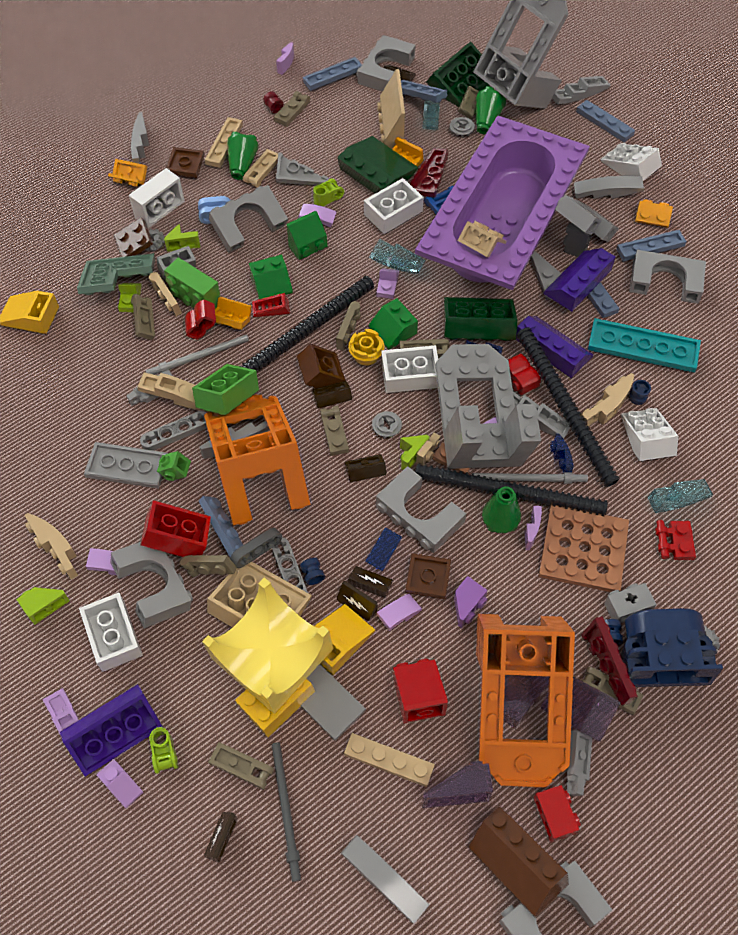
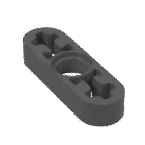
M274 527L268 529L235 550L230 557L231 561L237 568L244 567L278 545L282 540V534Z

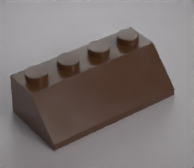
M500 806L482 822L469 845V849L534 917L569 885L568 873Z

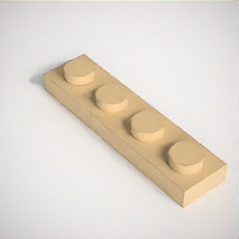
M230 117L226 119L205 158L206 165L221 168L228 154V137L234 131L240 132L243 126L242 120Z
M354 733L351 734L344 752L346 757L424 787L428 786L435 765Z

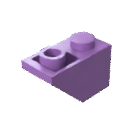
M468 576L456 589L454 596L458 626L461 628L465 623H471L476 615L474 612L478 608L482 609L488 600L486 598L488 590Z

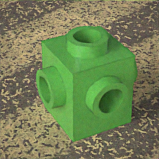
M178 451L162 455L157 472L168 481L185 478L191 460Z

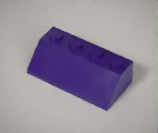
M602 248L583 251L543 294L572 312L610 273L616 256Z
M527 316L517 326L516 340L518 342V332L524 328H531L535 335L534 337L537 338V341L543 348L542 350L545 351V355L548 356L550 364L570 378L593 357L592 353L537 316Z
M137 684L60 731V735L64 745L83 775L87 776L149 737L154 729L158 727L163 728Z

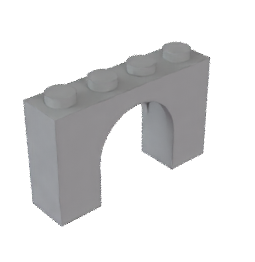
M383 35L377 41L374 49L370 51L369 56L365 58L361 68H358V84L383 91L395 71L378 65L382 62L393 61L410 66L415 58V44Z
M268 185L264 187L259 186L254 192L250 194L245 193L235 201L230 200L224 206L215 207L210 211L209 221L228 253L244 245L245 239L234 221L235 215L242 210H254L261 214L271 232L286 226L288 218Z
M564 195L557 202L555 210L587 234L592 235L595 233L602 240L609 242L619 229L593 208L570 196Z
M637 250L633 260L629 292L647 295L651 283V275L657 272H669L676 275L682 282L681 301L699 304L704 290L706 261Z
M407 466L376 495V507L381 513H386L390 516L394 524L403 527L410 537H415L424 549L435 553L465 523L466 513L451 501L434 518L421 520L412 517L406 511L404 505L421 488L422 477Z
M141 542L111 552L110 564L118 579L139 571H152L159 574L165 580L166 587L161 592L136 602L135 612L143 627L147 628L189 611L193 598L191 592L185 589L182 576L176 573L174 562L171 558H168L166 552L141 546Z
M574 860L571 864L565 861L560 866L568 873L569 885L557 897H562L573 904L591 928L609 914L612 908ZM522 904L516 908L510 905L501 913L503 918L499 923L508 935H542L537 926L536 917Z

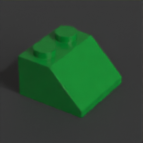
M316 210L286 224L288 245L298 260L328 247L327 234Z
M282 254L249 263L251 279L259 299L285 293V295L293 293Z
M396 298L381 307L368 327L379 333L384 346L390 350L399 345L400 341H406L417 334L418 320Z

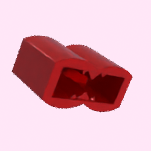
M201 300L195 305L194 310L186 314V336L196 340L200 339L205 335L206 330L215 325L214 303Z
M523 354L508 359L512 388L515 392L517 391L520 395H523L540 387V375Z

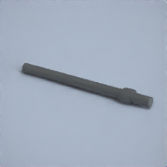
M277 742L272 744L288 851L285 854L287 863L290 865L292 882L301 881L299 861L301 859L299 850L296 849L281 745Z

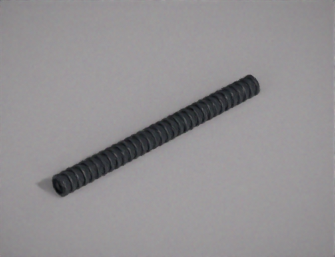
M365 275L355 284L351 285V287H348L347 290H344L343 293H340L339 296H336L335 299L327 302L323 307L306 317V320H302V323L300 322L298 325H295L289 332L287 331L285 335H281V338H277L276 341H273L264 350H260L259 353L251 357V360H246V363H242V366L239 367L253 369L258 373V370H262L263 367H266L275 358L287 352L288 348L291 349L292 345L295 346L301 339H305V336H309V333H313V331L334 318L342 310H345L346 307H349L351 302L357 301L366 292L368 293L374 289L372 279Z
M531 328L520 330L517 334L519 342L525 348L524 350L528 357H530L531 362H533V366H536V371H538L541 379L544 380L543 382L546 388L549 389V393L552 394V398L555 399V403L558 404V408H561L560 412L563 413V417L566 418V422L569 423L568 425L572 428V432H575V437H578L577 441L581 442L580 446L584 447L583 451L586 452V456L589 457V461L592 462V466L595 467V471L601 477L600 480L604 482V487L616 484L620 477L616 476L617 472L613 471L614 467L610 466L611 462L607 461L608 457L604 456L605 452L601 451L602 447L598 446L599 442L595 441L596 437L592 436V431H589L590 427L587 426V422L584 421V417L581 416L582 414L578 411L579 409L576 407L575 402H572L573 399L570 397V393L567 392L564 383H561V378H559L556 370L553 369V365L550 364L548 356L545 355L542 346H540L537 338L534 337L535 335Z
M421 463L417 464L415 470L422 477V481L427 479V482L432 480L433 483L451 484L452 487L456 485L457 488L461 486L462 489H474L476 492L480 490L481 493L486 491V494L491 492L492 495L502 487H510L514 490L517 500L520 498L522 501H534L535 504L540 502V505L545 503L546 506L552 504L554 507L557 505L560 508L582 510L583 513L587 511L589 514H601L603 517L607 512V500H595L593 497L589 499L588 496L583 498L582 495L578 497L577 494H564L563 491L558 493V490L553 492L552 489L548 491L546 488H534L533 485L528 487V484L523 486L522 483L518 485L516 482H504L503 479L498 481V478L494 480L492 477L474 476L473 473L469 475L468 472L464 474L462 471L445 470L443 467L439 469L438 466L434 468L433 465L429 467L427 464L421 465Z

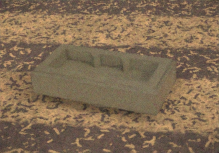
M471 86L467 88L458 110L459 113L470 120L476 111V95L479 92Z

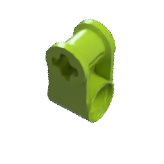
M329 179L313 188L314 205L324 207L333 201L341 199L345 191L337 185L335 179Z
M158 727L154 729L150 734V745L155 774L172 767L177 769L178 760L172 736L165 728ZM166 735L164 743L156 744L159 736Z

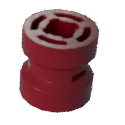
M274 91L265 94L263 98L264 104L272 113H278L284 106L283 101L278 98Z

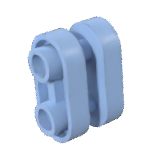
M226 196L201 198L198 201L200 222L211 224L209 221L210 211L215 207L224 206L230 199Z

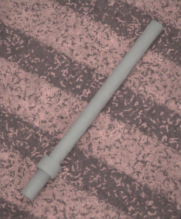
M246 334L167 363L164 361L159 363V366L145 371L153 375L163 373L166 370L249 341V338Z
M564 472V474L473 473L474 476L492 477L494 480L498 478V481L503 479L504 481L563 482L564 484L588 482V475L572 474V472Z

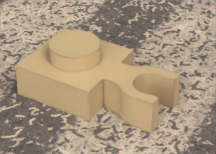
M433 433L429 441L425 442L417 453L416 464L421 463V465H424L426 462L431 461L434 456L433 450L440 443V435Z

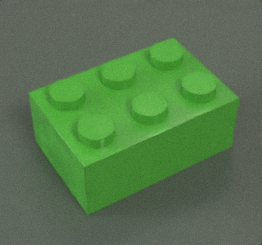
M179 257L164 270L169 291L173 297L181 299L184 304L190 305L193 308L201 300L212 302L215 308H217L218 298L221 296L216 280Z
M226 364L192 387L196 408L219 413L220 415L228 414L259 391L256 370Z

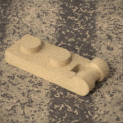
M267 149L245 173L243 182L251 183L256 188L259 187L263 179L277 165L278 153Z
M156 272L149 275L150 282L161 300H166L164 304L168 311H173L175 316L182 314L177 301L159 274Z

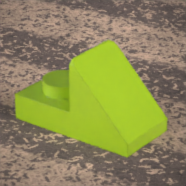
M180 224L164 238L167 252L187 246L190 249L201 247L198 231L182 233Z
M141 283L118 284L121 293L118 305L119 312H134L131 298L133 294L140 295Z
M420 435L400 439V448L405 451L400 458L402 470L407 466L411 468L416 463L418 451L427 440L429 441L430 436Z

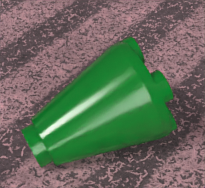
M491 86L485 87L484 90L479 91L476 95V127L480 134H487L496 117L500 116L506 106L507 98Z
M234 131L228 137L229 168L233 179L242 180L259 149L256 136L240 134Z
M510 487L500 488L483 508L482 519L490 532L508 533L518 528L521 521V510L516 494Z

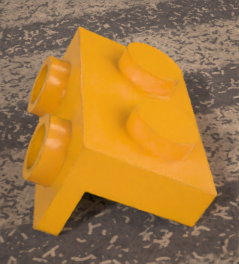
M395 138V146L392 150L418 167L423 161V149L409 143L405 139Z
M115 159L113 173H109L108 176L113 178V182L123 184V181L128 182V185L138 187V184L143 185L145 182L148 166Z
M646 199L639 201L635 222L669 227L673 210L672 206L664 202L655 204L653 201Z
M219 297L217 308H215L216 323L242 330L250 322L251 305Z

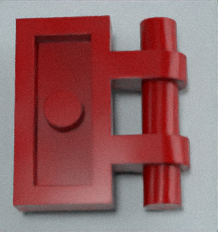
M664 520L656 521L657 528H655V532L659 538L658 551L661 552L662 559H668L669 553H673L674 560H694L696 558L690 521H670L669 528L665 527ZM667 537H671V544L667 543Z

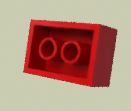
M153 500L146 515L140 545L182 557L203 555L207 546L211 516Z

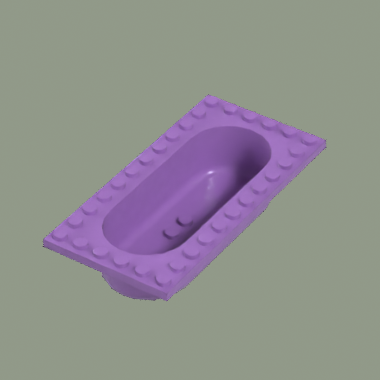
M497 116L415 248V254L451 267L461 277L477 283L491 282L513 290L554 216L557 202L566 194L589 152L590 146L505 117ZM467 221L471 223L477 221L488 226L489 229L504 235L503 239L507 242L506 244L497 242L490 257H486L457 240Z

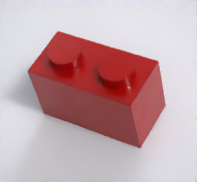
M562 785L536 793L533 799L550 843L577 834L581 824L576 812L573 813L570 807L571 798L568 791H564Z

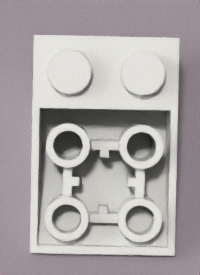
M626 143L618 144L616 148L608 152L601 159V162L622 176H642L643 181L662 166L659 148L629 145Z
M657 408L629 411L628 413L621 414L632 450L639 461L677 456L678 435Z

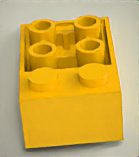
M32 291L10 296L0 315V325L47 334L59 309L55 295L43 291Z
M346 604L314 626L320 628L323 625L328 629L333 645V650L324 658L320 665L334 675L376 631Z

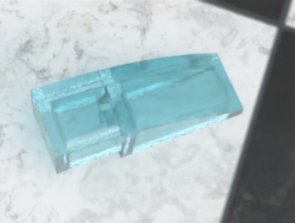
M424 100L423 129L438 130L440 102L433 103L430 100Z
M382 239L378 240L369 258L385 266L414 274H419L426 261L396 243L395 246H392Z
M705 479L675 482L671 487L656 488L647 498L654 512L661 513L703 501L712 497L713 493Z

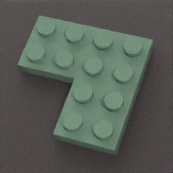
M154 253L86 261L77 286L78 294L109 293L115 289L118 276L131 277L136 274L145 276L153 273L155 264Z

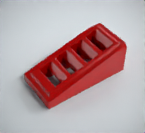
M285 293L252 301L253 317L290 314L289 300Z

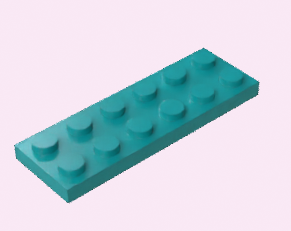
M594 318L588 350L695 373L698 366L701 340Z

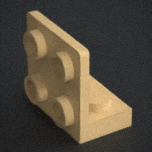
M467 221L457 240L486 257H490L497 242L503 244L507 242L503 239L504 235L489 229L488 226L474 221V223Z

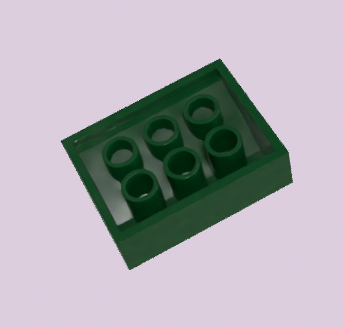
M471 41L433 72L426 81L431 87L447 90V97L444 99L460 107L469 86L477 91L484 90L485 87L490 86L473 72L482 54Z
M373 136L348 146L337 157L340 170L374 194L402 178L408 181L419 170V167Z
M444 297V338L451 340L465 338L467 340L484 339L486 341L501 339L502 341L516 340L518 319L513 299Z

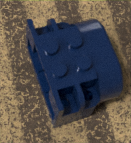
M687 608L648 609L635 612L626 618L627 641L622 649L621 659L626 664L628 675L635 687L711 685L722 671V664H716L715 655L717 654V649L713 646L711 639L706 636L703 617L700 612Z

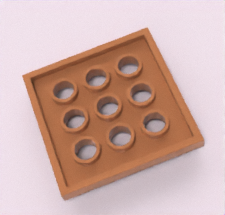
M551 504L538 577L607 592L621 591L629 520L608 515L603 517L601 514H589L587 511L583 513L582 510L565 509V507L560 508L557 505L554 507ZM568 523L572 526V529L565 530L562 524ZM588 527L591 529L592 533L585 534L583 533L582 528ZM607 531L611 534L612 537L605 538L602 536L601 532ZM563 540L567 541L570 544V546L568 548H564L559 544V542ZM587 545L590 550L588 552H583L580 550L579 546ZM606 549L609 551V555L603 556L599 550ZM563 558L567 561V564L564 566L559 565L556 560ZM583 562L586 564L587 569L581 570L576 564ZM602 566L606 568L607 573H599L597 567Z

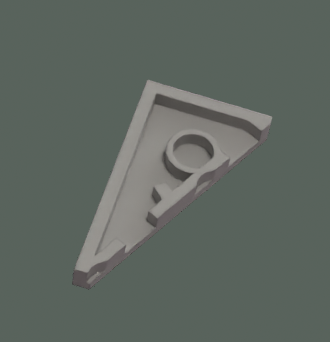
M278 153L277 183L316 186L329 180L325 175L320 176L314 173L313 169L299 164L294 159L291 161L283 157L282 153Z
M534 251L530 260L544 293L561 273ZM544 295L546 300L551 299L548 296Z

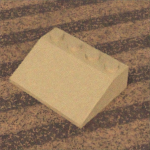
M399 69L395 70L380 95V102L377 103V110L381 112L378 114L379 123H382L380 124V134H383L381 135V142L391 149L395 146L396 137L404 139L405 110Z
M250 562L242 568H237L235 574H228L208 597L207 613L234 627L252 606L258 593V583L263 578H266L271 583L281 599L299 616L302 615L312 595L259 565Z

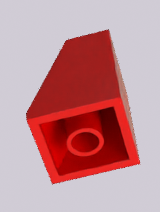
M426 658L418 660L417 663L409 664L405 662L393 667V678L403 724L446 715L448 700L435 659L429 660Z

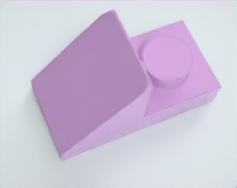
M380 269L377 297L394 299L399 276L398 270Z
M115 759L96 774L125 808H128L144 793Z

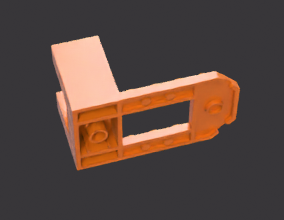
M254 394L226 415L212 413L211 411L204 414L233 525H243L253 520L242 480L244 478L251 479L260 474L274 473L280 470L284 491L291 510L302 509L305 506L311 505L297 441L277 396H269L266 399L262 395ZM261 415L264 416L269 429L268 432L231 440L227 424H237L241 420L256 419Z
M478 614L476 656L482 671L479 763L491 773L501 786L547 787L553 782V778L561 771L563 773L570 766L575 632L563 617L541 616L540 626L504 625L499 614ZM505 675L549 676L547 740L503 739Z

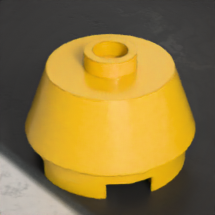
M365 329L364 332L358 334L354 333L348 346L349 352L355 361L365 366L376 363L385 347L379 333L371 329Z

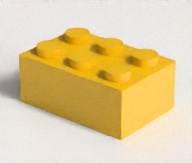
M306 678L275 714L247 690L235 701L253 723L269 737L301 707L315 690L312 683Z

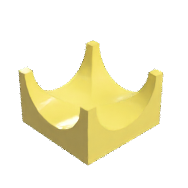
M263 578L258 583L257 596L244 617L225 634L215 638L208 635L202 642L213 661L275 714L333 650V645L328 629L323 625L320 628L314 627L301 618L281 599L271 583L266 578Z

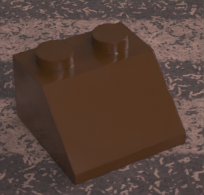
M310 343L297 355L305 385L319 388L346 381L336 352Z

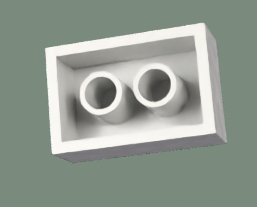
M167 168L129 194L135 219L137 220L142 217L146 222L147 228L153 226L185 202L180 178Z
M402 178L365 199L364 215L385 234L423 212L424 197Z
M436 345L382 350L381 364L386 393L438 388L435 364L438 360Z
M120 593L79 608L96 663L102 672L143 656L125 602Z

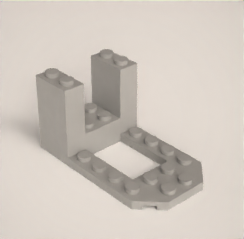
M510 0L473 72L514 105L547 108L562 80L551 72L540 71L539 68L568 17L567 0ZM525 8L544 21L528 54L520 48L505 46Z
M489 344L452 345L435 364L447 469L522 466L541 442L536 404H517L515 406L509 362ZM457 381H491L497 423L480 424L478 405L460 406Z

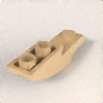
M143 373L137 387L138 391L174 400L176 405L205 411L195 406L192 387L195 386L194 384L160 373L159 376Z
M633 373L626 377L622 376L616 384L606 387L603 391V398L593 408H588L582 413L581 416L584 417L587 426L592 425L596 421L604 425L620 410L633 383Z
M29 513L25 514L28 521L25 525L30 534L35 533L36 537L33 540L38 548L43 547L45 552H50L55 560L59 558L61 563L58 564V567L63 575L68 574L71 580L77 577L78 574L70 562L71 559L77 556L65 537L45 520Z

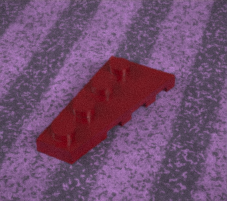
M433 148L410 182V185L422 196L436 198L449 155L447 149Z
M603 616L597 617L584 630L581 636L584 641H589L591 654L593 656L597 655L599 658V668L602 673L608 674L610 677L608 683L622 706L630 704L638 697L636 687L631 682L627 666L620 657L617 644L613 641L609 625L605 622Z

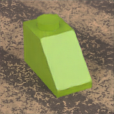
M37 587L25 591L16 599L34 625L70 601L63 590Z

